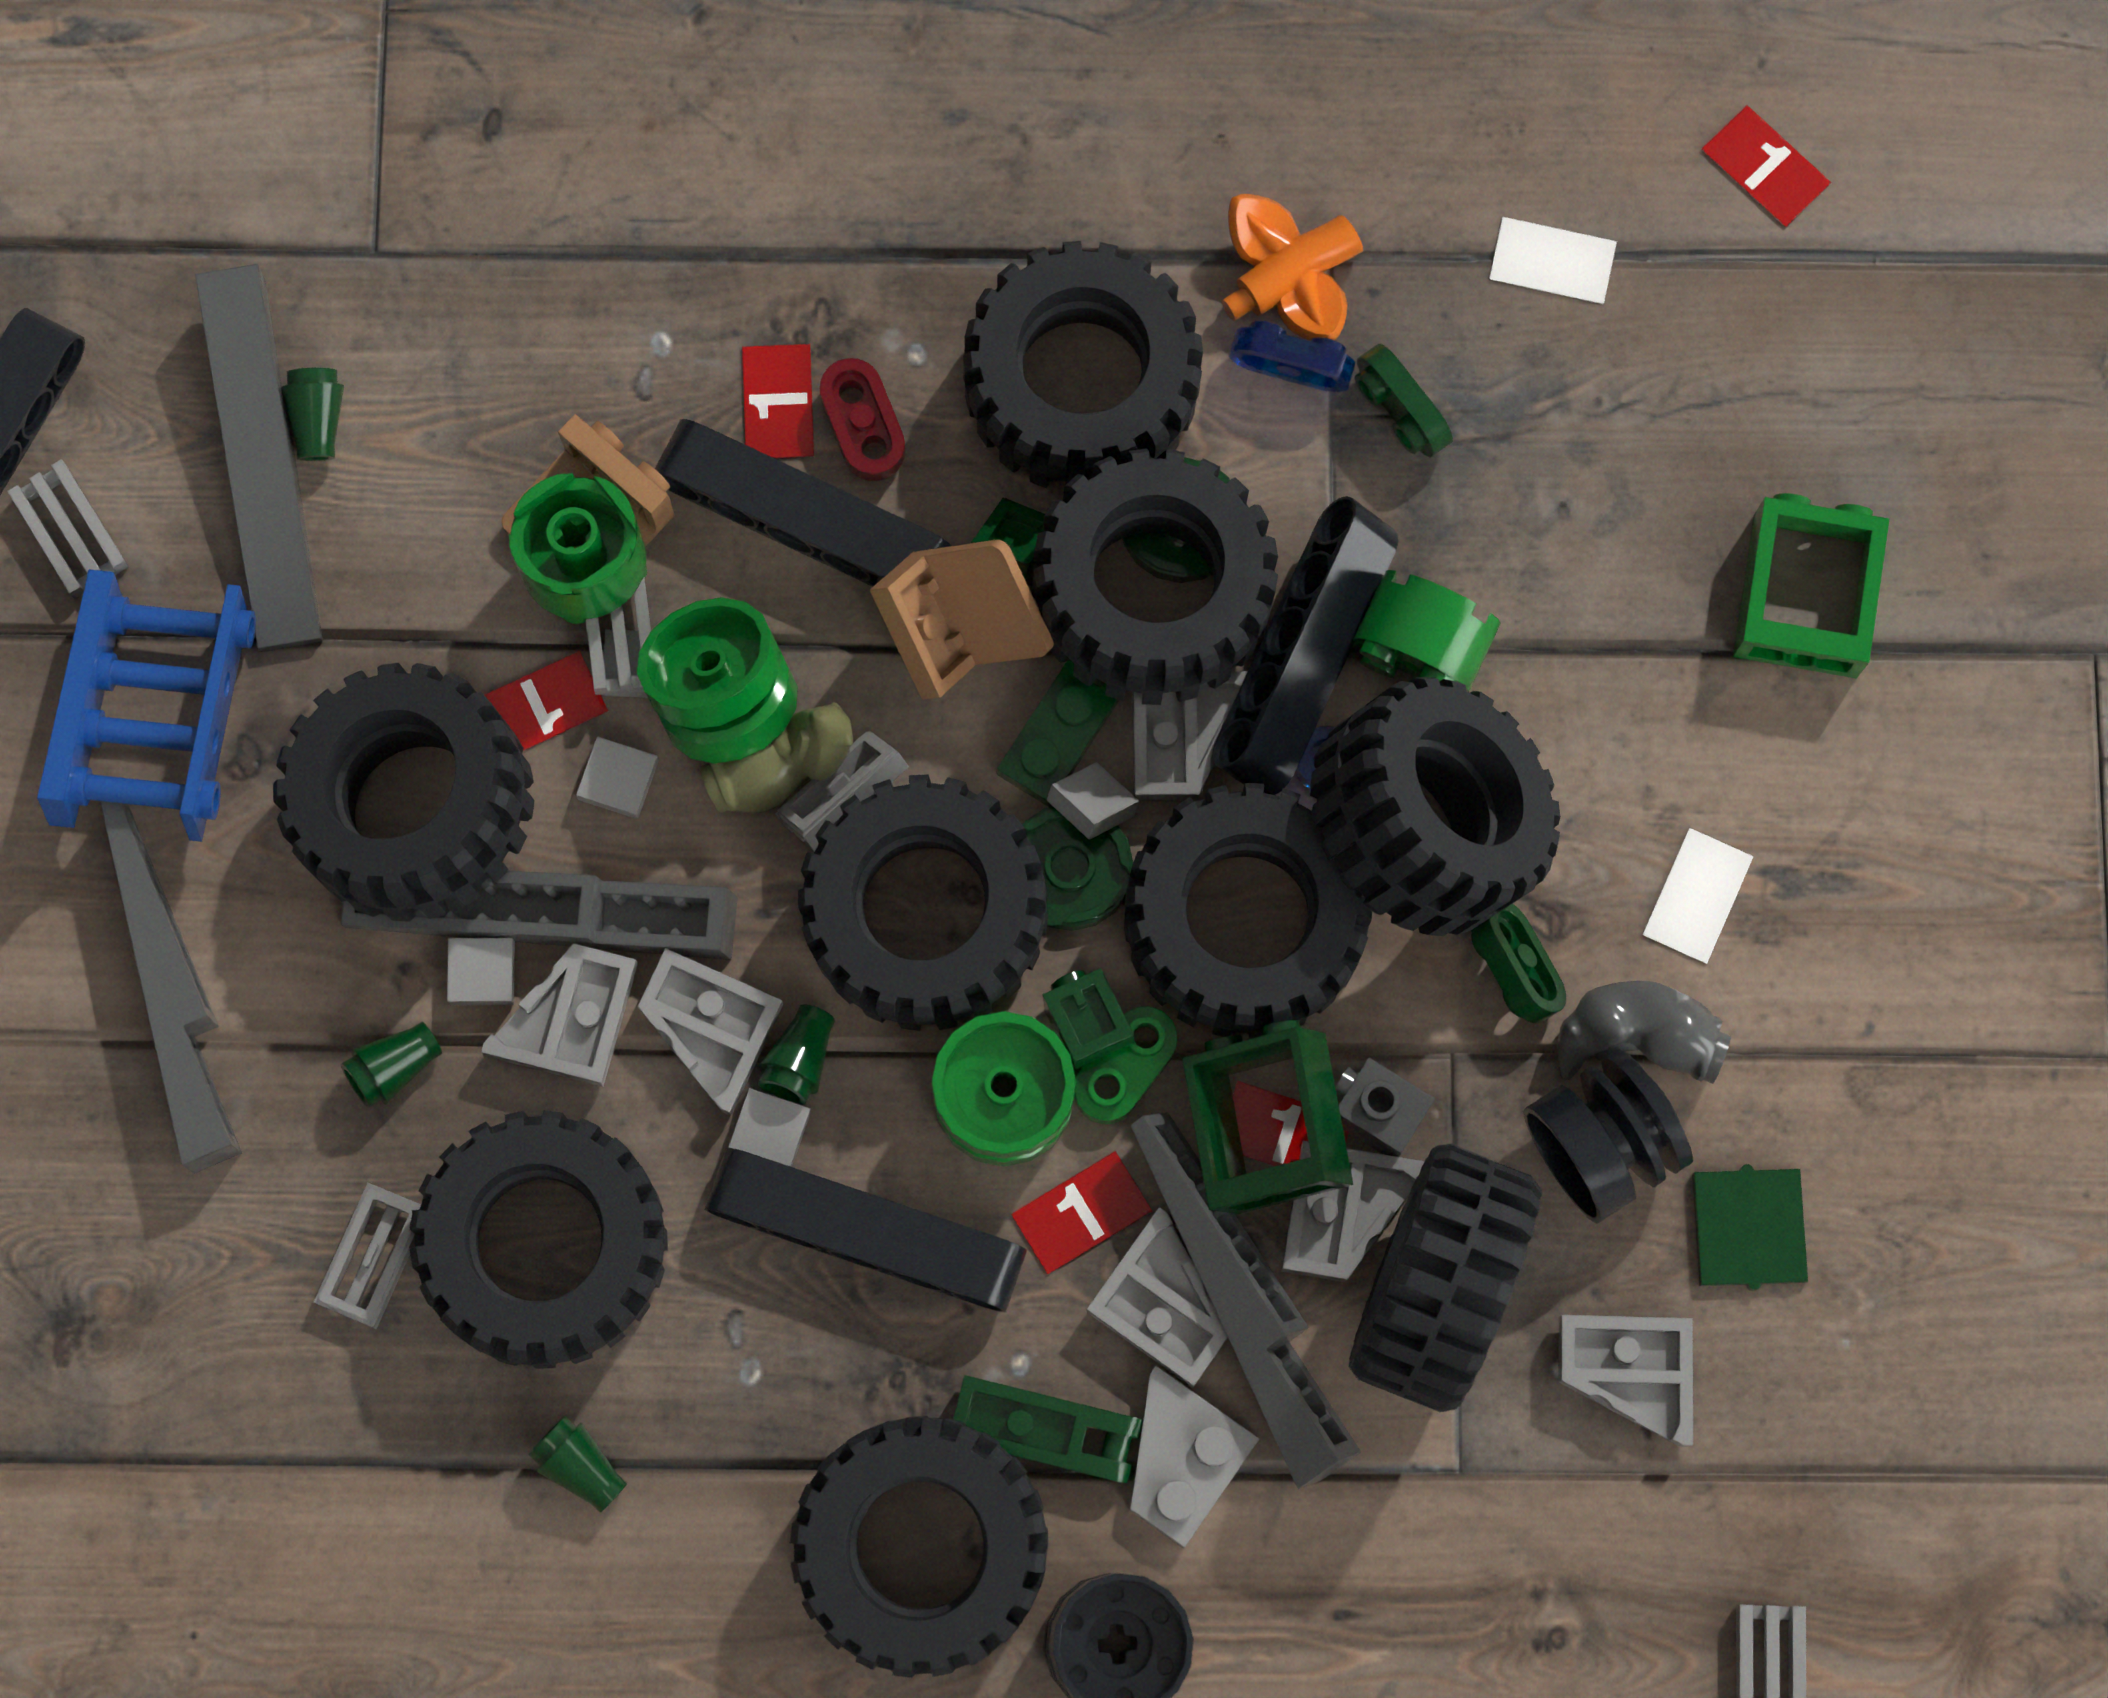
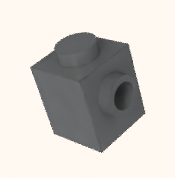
M1368 1058L1360 1072L1348 1066L1335 1087L1343 1130L1378 1152L1400 1157L1435 1100L1434 1097L1371 1058Z

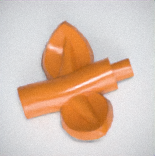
M1240 194L1231 198L1228 211L1229 234L1240 258L1253 265L1254 268L1237 279V291L1221 300L1227 315L1233 321H1236L1251 310L1257 316H1261L1277 304L1280 318L1295 335L1321 344L1328 345L1334 342L1345 324L1347 301L1345 292L1330 275L1323 272L1363 252L1362 242L1352 224L1343 215H1339L1327 223L1300 235L1290 211L1280 203L1253 194Z

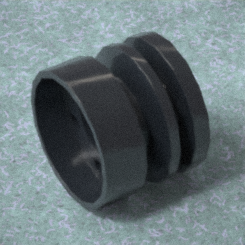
M1620 1049L1609 1054L1601 1061L1603 1072L1590 1066L1580 1074L1581 1085L1588 1102L1587 1104L1571 1089L1560 1085L1523 1110L1527 1128L1546 1165L1577 1208L1596 1224L1636 1199L1635 1187L1628 1169H1631L1643 1182L1655 1188L1666 1180L1665 1168L1677 1174L1693 1163L1692 1149L1672 1104L1645 1070L1628 1053Z
M1105 1573L1079 1581L1058 1599L1046 1621L1043 1652L1050 1676L1067 1698H1171L1179 1691L1191 1668L1194 1637L1186 1611L1168 1589L1145 1576ZM1116 1624L1118 1634L1129 1636L1131 1641L1130 1648L1120 1651L1119 1662L1112 1663L1110 1653L1101 1652L1098 1649V1639L1109 1637V1626Z

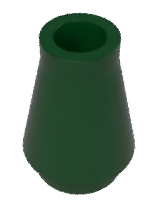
M312 367L287 371V385L282 386L281 390L297 446V460L326 461L335 459V440L344 385L338 383L337 370Z
M808 1004L800 1005L795 1018L760 1063L759 1069L763 1074L759 1080V1086L772 1096L799 1105L806 1104L809 1095L816 1094L819 1091L829 1036L835 1023L834 1017L818 1007Z
M421 1021L410 1029L352 1049L351 1054L353 1057L343 1062L341 1068L354 1092L366 1107L369 1108L379 1101L386 1105L425 1066L442 1055V1050L433 1033Z
M563 1416L528 1454L540 1465L536 1469L538 1473L587 1501L600 1513L627 1485V1482L617 1474L582 1422L575 1426L566 1416Z

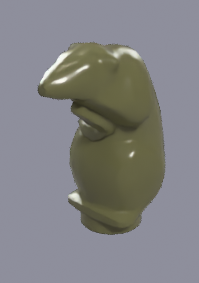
M836 702L817 708H807L793 714L786 730L766 748L741 760L715 764L708 763L701 766V776L714 806L719 813L728 810L731 812L763 813L781 805L788 796L810 778L816 781L828 779L837 772L850 752V746L853 744L851 720Z

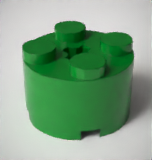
M573 473L557 474L540 481L530 488L518 501L513 513L515 518L511 527V534H509V547L525 587L536 603L548 612L560 616L566 622L582 624L586 622V619L597 618L613 612L632 597L643 578H646L647 575L646 549L633 509L626 496L618 487L600 477L594 476L595 479L574 477Z
M1386 570L1353 639L1354 643L1360 648L1359 653L1362 654L1360 663L1370 670L1390 678H1394L1399 669L1417 678L1431 677L1438 678L1439 681L1442 679L1452 680L1465 684L1466 692L1469 693L1500 627V620L1490 613L1486 622L1483 623L1472 616L1476 603L1468 598L1410 574L1405 585L1396 583L1397 571Z

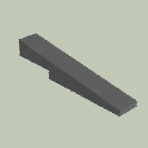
M258 264L195 274L251 611L255 612L256 617L255 634L258 649L260 652H267L323 642L291 425L281 390L282 385L266 280Z
M100 801L181 1163L195 1174L242 1154L195 1036L219 1027L129 805Z
M507 871L497 883L487 878L476 889L481 894V897L464 906L459 899L447 903L449 912L443 916L428 919L418 909L415 910L414 918L411 921H392L383 911L379 915L372 917L357 911L348 901H344L341 925L352 929L460 938H513L515 942L568 947L577 944L593 949L663 954L666 948L687 957L731 960L738 898L727 887L602 881L596 875Z
M1169 1113L1140 1117L1131 1124V1127L1297 1488L1300 1489L1323 1480L1361 1453V1451L1290 1344V1341L1309 1328L1236 1215L1234 1213L1209 1210L1201 1162Z

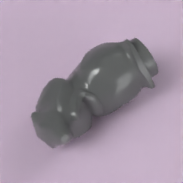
M1627 981L1608 984L1588 991L1580 1000L1575 1011L1563 1021L1557 1041L1560 1074L1562 1078L1570 1080L1579 1071L1583 1063L1592 1056L1601 1061L1617 1049L1624 1052L1640 1050L1650 1061L1663 1069L1689 1073L1693 1079L1701 1082L1704 1080L1713 1084L1723 1065L1731 1035L1720 1032L1721 1019L1713 1016L1710 1010L1702 1003L1673 988L1652 981Z

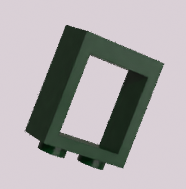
M1298 1020L1278 1021L1262 1026V1036L1245 1041H1243L1242 1036L1215 1038L1204 1043L1205 1052L1182 1058L1209 1210L1241 1214L1353 1185L1327 1039L1324 1032L1301 1028ZM1293 1058L1311 1157L1246 1174L1229 1075Z

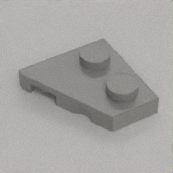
M1232 671L1230 679L1216 689L1209 687L1206 682L1200 685L1197 698L1183 702L1177 700L1175 692L1163 693L1161 705H1142V693L1132 692L1134 796L1139 801H1185L1189 797L1193 801L1198 800L1215 765L1212 760L1215 741L1248 671Z
M573 944L553 966L552 973L542 984L536 985L519 1003L520 1008L495 1036L491 1034L483 1043L481 1053L485 1057L604 1087L638 963L636 959Z
M665 948L638 1007L723 1113L732 1116L784 1004L779 998Z
M1303 1141L1301 1144L1299 1160L1311 1157L1308 1141ZM1347 1148L1353 1180L1352 1186L1292 1201L1281 1271L1346 1282L1410 1193L1424 1161Z
M1159 1207L1089 1305L1086 1312L1193 1388L1228 1336L1193 1260L1188 1256L1172 1226L1173 1223L1168 1213Z
M1561 1315L1559 1317L1558 1383L1679 1447H1690L1693 1445V1318Z
M1155 1366L1149 1376L1130 1511L1184 1549L1259 1438Z

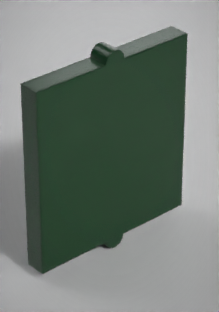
M1745 1164L1739 1171L1694 1172L1692 1174L1699 1286L1746 1285L1750 1291H1756L1761 1287V1284L1808 1282L1800 1169L1754 1170L1751 1165Z

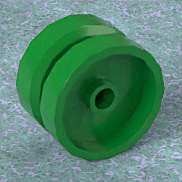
M720 597L695 601L670 613L651 630L639 651L637 675L644 692L655 712L658 713L674 747L690 759L715 764L741 760L766 748L786 729L797 708L798 686L763 614L744 601Z
M1006 1011L976 1016L953 1031L937 1054L932 1078V1089L938 1123L952 1145L975 1161L1002 1167L1031 1162L1056 1144L1070 1122L1076 1088L1071 1055L1057 1034L1035 1018ZM1004 1078L1007 1081L1008 1087L1016 1083L1017 1088L1011 1096L999 1097L993 1092V1082Z

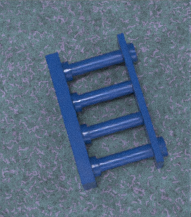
M88 570L37 796L49 825L75 828L79 805L87 806L90 800L180 810L179 814L189 841L202 842L207 819L215 820L219 811L221 787L220 783L215 781L242 648L250 649L255 636V612L247 610L240 585L227 584L222 613L219 614L130 604L129 598L122 596L114 572ZM128 629L215 638L210 670L118 660L117 654L113 653L117 634L125 635ZM115 685L204 695L198 727L105 717L104 710H101L104 692L113 691ZM104 742L192 752L186 784L94 775L92 769L88 767L92 748H100Z

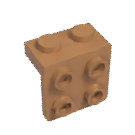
M574 414L558 431L565 450L524 494L540 481L557 474L573 473L574 477L595 479L594 476L606 479L618 487L628 499L646 547L675 516L669 495L666 493L670 488L669 483L648 463L642 461L636 467L620 453L624 448L623 443L601 422L596 421L590 427L579 416ZM522 496L502 517V526L508 535L511 534V527L515 518L513 513Z
M1002 540L912 552L870 589V593L922 700L941 698L975 665L1043 657L1053 648V639L1010 547Z

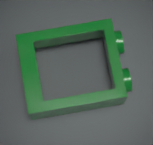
M1780 493L1774 495L1773 498L1764 497L1753 517L1733 657L1857 679L1870 662L1890 518L1873 516L1871 509L1856 504L1837 505L1835 509L1811 505L1809 498L1798 494ZM1776 528L1864 543L1851 635L1763 619Z

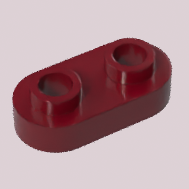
M856 358L836 361L826 369L821 378L820 397L844 461L853 474L864 480L879 481L895 474L904 461L905 440L884 385L876 369L866 361ZM848 388H856L863 393L862 399L853 404L844 402L840 396ZM878 443L886 451L878 459H869L863 454V449L868 444Z

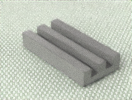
M61 459L51 465L53 470L44 475L39 472L29 478L31 483L22 488L16 485L7 492L68 592L76 599L84 592L89 569L114 572L116 575L129 566L69 468ZM63 484L108 557L109 561L100 567L97 565L51 490L56 486ZM39 496L87 572L85 576L78 580L30 503Z
M643 578L634 593L640 649L651 632L645 578ZM622 606L611 612L618 678L606 679L598 617L586 619L595 695L643 689L638 675L631 676Z
M870 730L866 731L850 746V752L837 772L823 781L812 779L778 809L775 814L786 829L791 833L794 832L797 838L802 842L805 841L815 851L819 844L815 834L825 820L834 824L843 815L840 808L841 804L853 795H856L860 801L875 794L872 785L888 779L893 782L909 766L898 751Z
M367 1183L314 1303L377 1329L410 1256L409 1249L415 1245V1234L409 1228L412 1210H419L421 1204ZM377 1202L387 1205L386 1210L345 1301L336 1298L335 1295ZM401 1211L409 1214L368 1307L366 1310L360 1308L359 1304Z
M1736 1605V1698H1753V1619L1764 1620V1698H1780V1620H1788V1698H1806V1607Z

